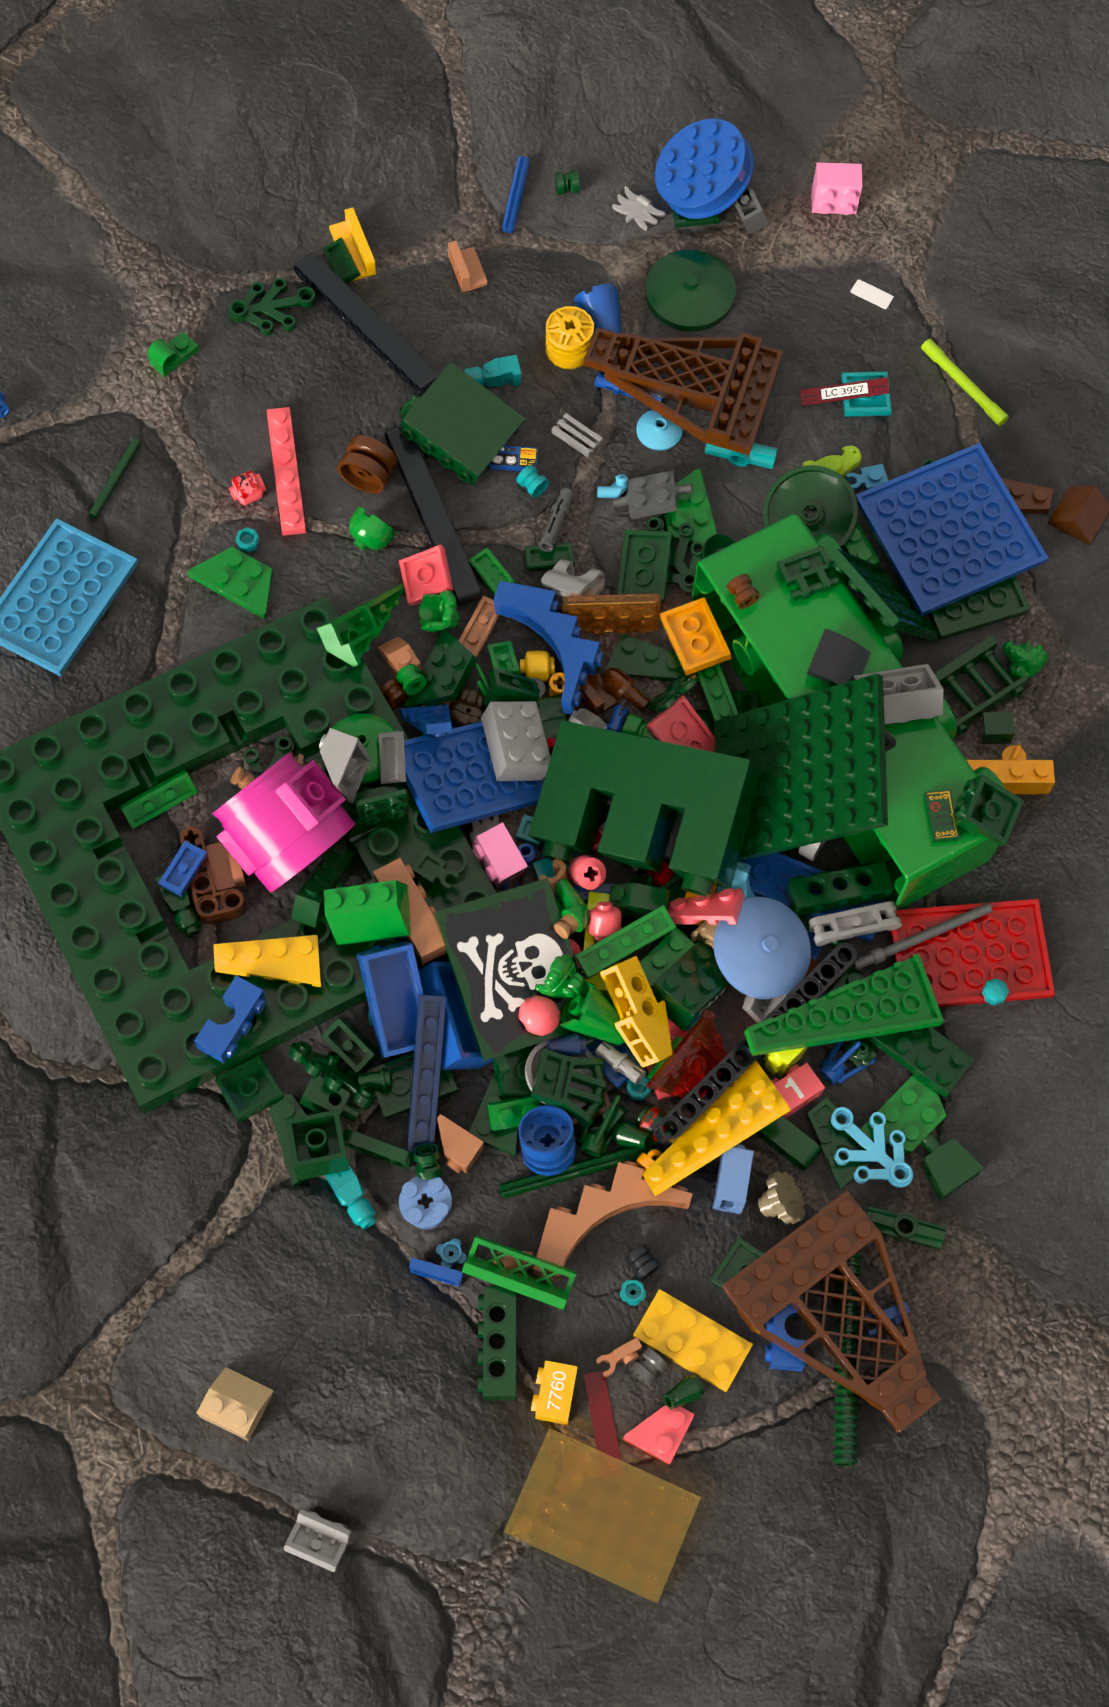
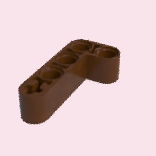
M187 827L181 832V845L184 841L191 843V840L195 839L196 847L207 852L201 830L196 827ZM207 856L204 864L190 883L200 920L204 924L212 925L241 917L246 911V904L242 893L236 889L216 891L209 857ZM201 884H209L207 889L198 890ZM230 901H239L236 907H228ZM208 906L215 908L211 913H203V910Z

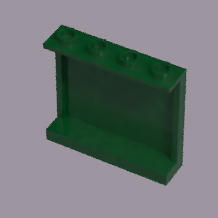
M450 362L402 419L398 430L406 439L418 444L425 453L431 454L438 459L443 467L455 472L463 482L474 486L479 476L513 434L519 431L525 417Z

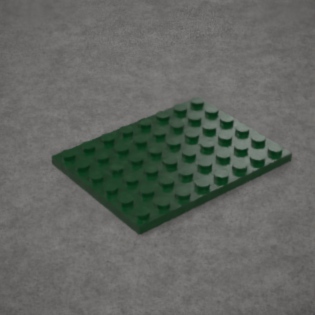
M876 673L714 721L715 752L749 759L763 772L738 862L888 826L882 675Z

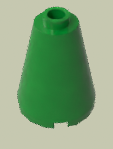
M584 981L583 989L579 995L573 998L567 997L560 1012V1021L562 1022L560 1025L565 1029L615 1045L626 1043L614 1024L621 1020L615 1006L592 983Z

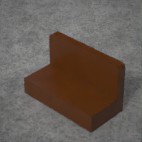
M597 672L595 676L588 674L586 685H582L580 692H582L581 700L592 713L599 716L618 704L619 699L605 688L602 678Z

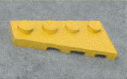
M317 935L214 944L216 972L247 977L257 976L267 980L278 979L288 981L289 983H306L321 987Z

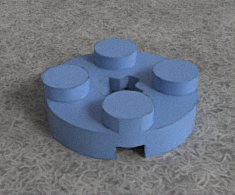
M414 1177L403 1185L399 1196V1207L403 1218L407 1222L420 1229H432L439 1226L450 1213L452 1197L448 1186L441 1178L423 1180ZM425 1195L433 1199V1202L429 1203V1208L424 1209L423 1205H418V1201L422 1200V1196Z

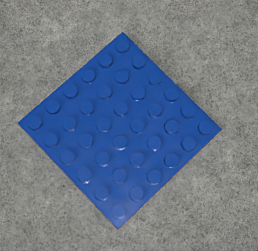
M981 443L855 495L861 513L920 616H924L1048 561L1047 554Z

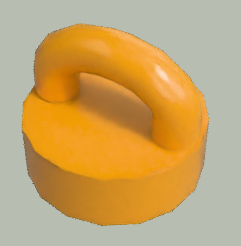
M1020 744L1008 746L1002 752L1000 760H1026V753Z
M652 1149L647 1155L642 1153L636 1159V1163L645 1172L655 1162L652 1158L656 1156L657 1160L662 1153L657 1149Z

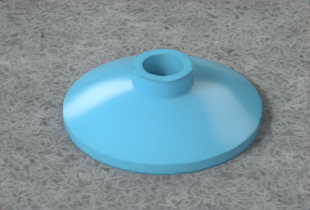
M650 410L641 416L636 429L641 443L650 449L658 451L668 450L677 445L683 433L682 428L654 410Z

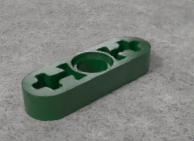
M345 1129L343 1133L346 1147L395 1166L411 1169L414 1156L409 1151L353 1130Z

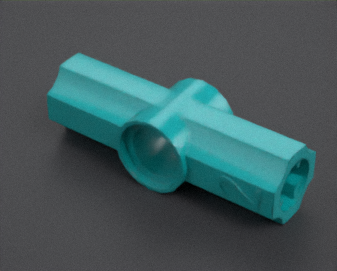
M706 443L705 454L726 458L731 464L739 467L752 464L773 469L778 448L754 443L750 455Z

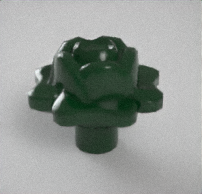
M866 1038L852 1040L851 1044L846 1046V1052L857 1041H860L861 1045L847 1060L853 1062L856 1067H861L862 1064L866 1067L869 1066L871 1060L877 1056L873 1051L875 1045L869 1043Z

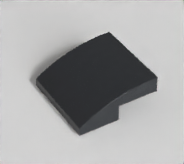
M825 628L807 675L830 683V687L855 680L854 676L862 675L871 652L851 639Z

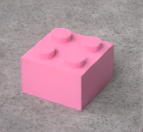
M817 163L811 190L812 213L856 214L862 190V164Z
M503 822L476 836L472 844V851L479 863H482L486 870L484 872L496 889L524 873L528 866Z

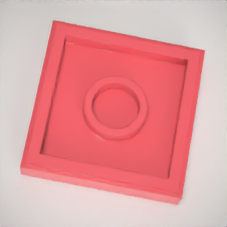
M438 545L399 560L408 605L414 606L421 603L424 594L439 595L443 590L453 591L444 546Z

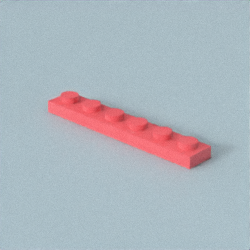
M290 407L268 409L267 418L282 535L306 533Z

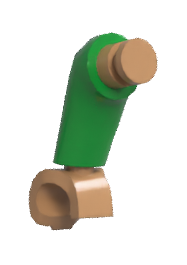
M555 859L552 862L554 877L548 878L553 894L558 896L564 910L562 911L560 922L554 925V929L560 937L567 939L570 933L575 931L581 932L586 928L589 922V909L570 883L565 863L562 860ZM541 875L538 879H539V880H543V879H546L547 877L544 876V875Z

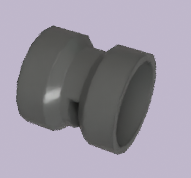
M647 1348L643 1353V1360L635 1362L630 1370L638 1379L650 1387L656 1381L657 1372L663 1373L668 1364L655 1351Z

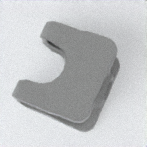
M562 559L552 570L544 574L541 579L542 585L551 588L552 591H556V599L560 602L559 609L580 616L585 615L592 608L596 597L604 588V572L590 569L584 575L574 576L573 562Z

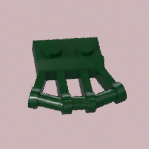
M543 1048L540 1053L530 1098L563 1108L575 1117L581 1126L585 1128L590 1127L593 1123L592 1118L604 1105L602 1097L608 1085L603 1074L604 1060L602 1058L575 1059ZM573 1069H590L593 1072V1077L573 1071ZM570 1082L590 1087L593 1090V1094L570 1087ZM568 1098L587 1103L588 1107L584 1111Z

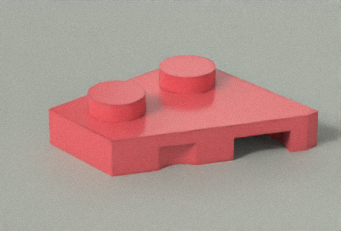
M665 1405L625 1434L623 1440L670 1465L695 1414L682 1407L670 1410Z

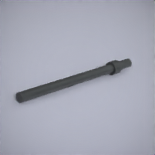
M986 903L882 949L880 947L869 951L868 955L856 959L853 966L856 970H859L873 963L875 965L882 963L891 955L991 913L992 907L989 903Z

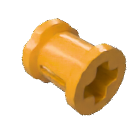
M555 673L551 676L549 681L550 697L561 694L562 698L565 685L564 673Z

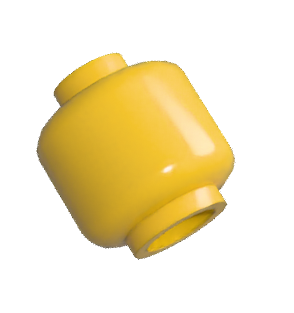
M527 651L525 659H520V674H525V677L539 678L543 682H548L550 677L554 675V657H550L548 651Z

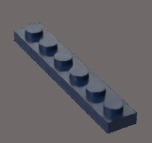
M419 994L406 1143V1151L413 1152L414 1148L421 1144H434L446 996Z

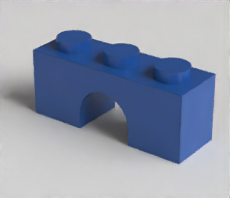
M236 975L223 995L225 1005L235 1011L234 1018L226 1024H216L208 1019L194 1040L197 1049L222 1063H225L228 1057L232 1058L238 1049L237 1043L242 1035L246 1036L252 1027L251 1021L255 1014H260L266 1005L264 991Z
M803 1294L801 1297H799L802 1302H803L804 1294ZM789 1305L766 1323V1330L798 1348L806 1340L790 1337L784 1325L787 1319L801 1316L792 1305ZM771 1341L770 1345H766L765 1361H769V1369L802 1372L805 1362Z

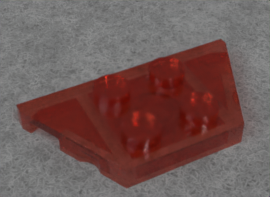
M706 1010L672 1052L673 1055L666 1059L645 1085L647 1088L684 1098L727 1056L726 1051L723 1049L721 1034L716 1031L713 1022L715 1016L712 1011ZM718 1072L716 1074L717 1078L720 1077V1075L722 1074L721 1072ZM699 1090V1096L703 1098L707 1091Z

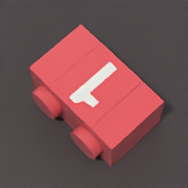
M808 1063L801 1067L797 1064L791 1067L786 1072L787 1076L781 1080L775 1078L771 1081L790 1108V1111L783 1115L785 1119L821 1096L824 1092V1085Z

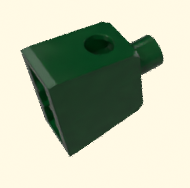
M312 1076L299 1104L302 1108L315 1114L338 1109L339 1116L341 1115L355 1122L361 1110V1107L348 1102L351 1094L349 1091L343 1088L339 1092L333 1091L326 1085V1080L321 1076ZM329 1101H335L338 1105L334 1106Z
M934 1134L921 1141L929 1155L923 1158L920 1165L939 1201H942L978 1176L984 1169L953 1138L941 1145Z

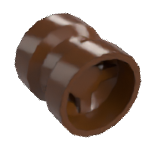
M741 574L727 584L730 594L736 597L735 602L739 609L750 607L760 598L758 590L751 586L752 580L748 574Z

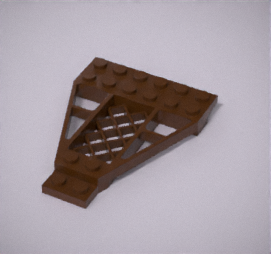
M596 327L585 355L583 366L605 372L604 379L702 442L750 455L783 351L761 345L763 338L742 332L739 337L646 338L632 333H616ZM713 348L735 349L731 361L704 354L701 351L702 349ZM659 362L661 367L654 369L651 364ZM645 367L647 371L640 374L637 369ZM681 368L684 373L677 375L674 370ZM667 373L670 378L662 380L659 375ZM703 374L706 379L699 381L696 376ZM689 379L692 384L685 386L682 381ZM724 381L722 387L718 382ZM712 385L715 390L707 392L704 387ZM652 396L678 403L676 410L671 409ZM688 405L712 412L708 429H702L679 414L682 406Z
M848 1191L844 1192L722 1285L721 1288L737 1307L738 1314L753 1333L756 1332L864 1398L868 1404L883 1413L897 1433L903 1431L942 1399L925 1378L927 1374L882 1234ZM874 1241L877 1245L887 1279L873 1290H867L847 1266L846 1262L870 1242ZM837 1269L841 1275H835L830 1273ZM824 1279L823 1292L810 1290ZM829 1279L843 1281L842 1295L828 1293ZM848 1284L858 1297L847 1295ZM886 1284L890 1286L906 1337H903L874 1300V1294ZM804 1294V1298H803V1302H802L799 1297H801V1296ZM808 1295L823 1297L821 1311L807 1308ZM827 1298L841 1300L840 1314L826 1312ZM846 1300L860 1302L859 1316L845 1314ZM789 1305L794 1307L814 1333V1336L798 1348L766 1330L763 1326ZM865 1306L875 1319L864 1317ZM813 1315L821 1316L820 1324ZM825 1316L840 1319L838 1333L824 1330ZM844 1319L859 1321L857 1335L843 1333ZM863 1322L877 1324L876 1338L862 1336ZM882 1328L893 1341L881 1339ZM830 1337L838 1338L837 1346ZM842 1338L857 1340L855 1355L841 1352ZM818 1339L850 1380L805 1354L802 1350ZM861 1341L876 1343L874 1358L860 1356ZM880 1344L895 1346L893 1360L879 1358ZM900 1349L904 1357L898 1361ZM847 1359L855 1360L854 1367L850 1364V1362ZM860 1361L874 1363L873 1377L859 1375ZM879 1363L893 1365L878 1377ZM864 1381H870L871 1383L867 1385Z

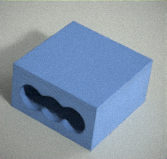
M737 1144L721 1155L712 1209L736 1214L742 1213L746 1203L754 1151L746 1150L745 1146Z

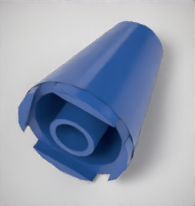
M614 284L596 285L592 287V292L586 294L584 290L574 298L575 307L585 310L591 316L594 323V332L597 327L622 333L617 286L615 288Z

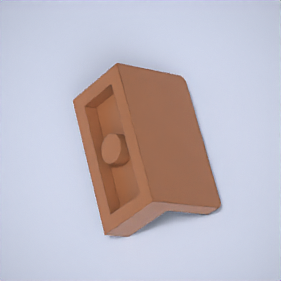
M457 241L449 242L448 257L462 292L487 286L488 281L475 248L470 247L460 250Z
M221 842L207 845L206 848L216 891L220 892L246 886L242 867Z

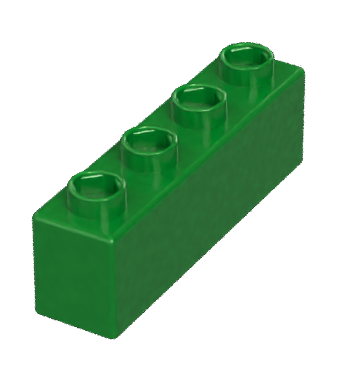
M791 514L699 560L696 566L691 602L705 597L730 650L732 659L728 660L747 691H760L761 707L830 687V683L807 675L825 628L851 639L871 652L862 674L903 668L899 662L903 658V646L898 631L892 627L888 628L880 620L879 617L882 615L878 610H871L867 613L864 611L847 586L850 578L845 573H839L834 566L832 571L826 574L828 578L837 575L839 585L831 587V590L827 592L820 591L811 594V597L805 600L798 599L793 601L791 599L790 591L798 588L796 584L786 587L776 567L778 561L823 546L833 564L835 561L831 558L830 554L836 548L842 550L836 540L828 534H820L814 537L798 514ZM741 574H748L752 580L751 586L758 590L760 598L750 607L739 609L735 602L736 597L730 594L727 584ZM813 577L805 581L807 585L818 582V579ZM944 698L943 715L935 716L931 719L910 720L906 723L885 724V729L896 739V746L886 752L888 826L843 837L861 865L871 861L886 863L894 887L886 902L893 901L897 910L903 909L989 862L998 847V844L982 834L973 835L959 825L960 838L958 841L933 843L924 800L925 792L951 789L955 809L956 805L963 801L966 795L963 792V787L969 779L984 775L1005 788L1001 780L989 768L979 767L973 770L953 741L957 734L956 720Z

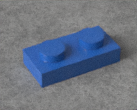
M184 841L158 882L159 885L182 897L207 858V852Z

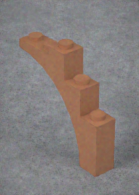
M631 1161L618 1162L610 1192L606 1191L604 1186L598 1184L585 1185L576 1215L572 1214L570 1209L564 1207L550 1208L537 1257L564 1267L579 1242L592 1229L608 1218L627 1210L645 1206H672L688 1209L693 1193H689L685 1187L673 1185L672 1188L670 1187L655 1196L646 1180L642 1179L644 1169L639 1168V1164ZM534 1265L533 1275H544L540 1266ZM556 1274L551 1279L559 1281L561 1274Z

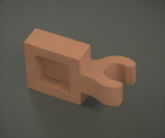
M635 1338L613 1350L610 1354L598 1357L596 1360L597 1365L602 1362H607L610 1365V1369L605 1371L603 1376H611L615 1371L616 1364L624 1361L626 1365L639 1358L638 1353L641 1352L642 1345L638 1338Z

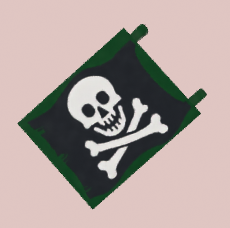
M548 878L434 912L482 1059L486 1061L493 1058L494 1069L497 1075L500 1076L510 1071V1066L504 1056L505 1054L574 1032L563 1028L560 1025L562 1024L560 1021L559 1026L551 1034L545 1036L535 1035L526 1030L523 1022L518 1017L520 1005L526 998L534 995L546 996L537 991L535 985H545L544 981L555 957L564 954L571 956L575 963L576 973L580 974L569 939L560 937L554 929V925L560 922L561 915ZM548 997L557 1004L559 1011L561 1012V1008L567 997ZM584 1035L586 1047L593 1045L595 1042L594 1038Z

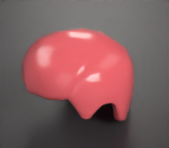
M534 995L528 997L520 1005L519 1020L523 1022L526 1030L532 1034L539 1036L551 1034L559 1026L561 1020L557 1004L546 996Z

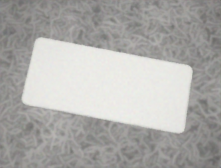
M859 279L850 291L883 309H887L893 299L892 295Z

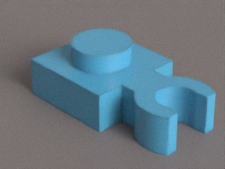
M883 464L860 468V475L848 473L845 476L847 482L853 481L855 483L850 485L854 493L862 487L866 491L888 481Z

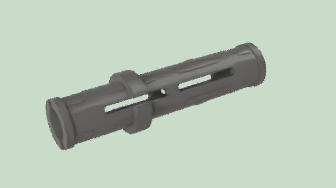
M568 488L560 490L557 502L552 505V514L539 542V548L543 551L551 552L553 550L562 524L569 516V507L575 495Z

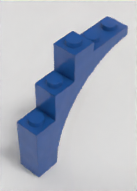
M499 581L493 599L495 614L512 618L529 626L552 647L564 672L565 685L561 700L563 713L573 715L575 706L580 705L582 697L580 689L582 685H586L588 674L595 676L597 667L602 666L604 653L600 652V642L580 639L582 628L578 626L577 616L558 613L560 602L556 599V591Z

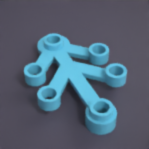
M845 1107L837 1108L831 1115L832 1126L837 1130H845L865 1150L840 1148L834 1155L836 1163L846 1165L849 1161L879 1162L885 1169H869L866 1166H860L854 1172L855 1181L864 1184L868 1180H888L891 1185L897 1188L908 1186L913 1179V1171L904 1162L903 1143L905 1142V1134L900 1130H895L889 1135L888 1142L893 1147L892 1160L885 1152L884 1124L886 1123V1117L883 1113L875 1112L869 1118V1125L873 1128V1142L852 1123L853 1114L849 1109ZM843 1117L845 1124H839L836 1118ZM873 1118H880L882 1123L880 1125L875 1124ZM893 1135H898L901 1138V1142L896 1143L893 1140ZM839 1153H845L847 1160H841ZM864 1171L867 1178H860L858 1172ZM900 1171L903 1174V1179H898L895 1176V1172Z

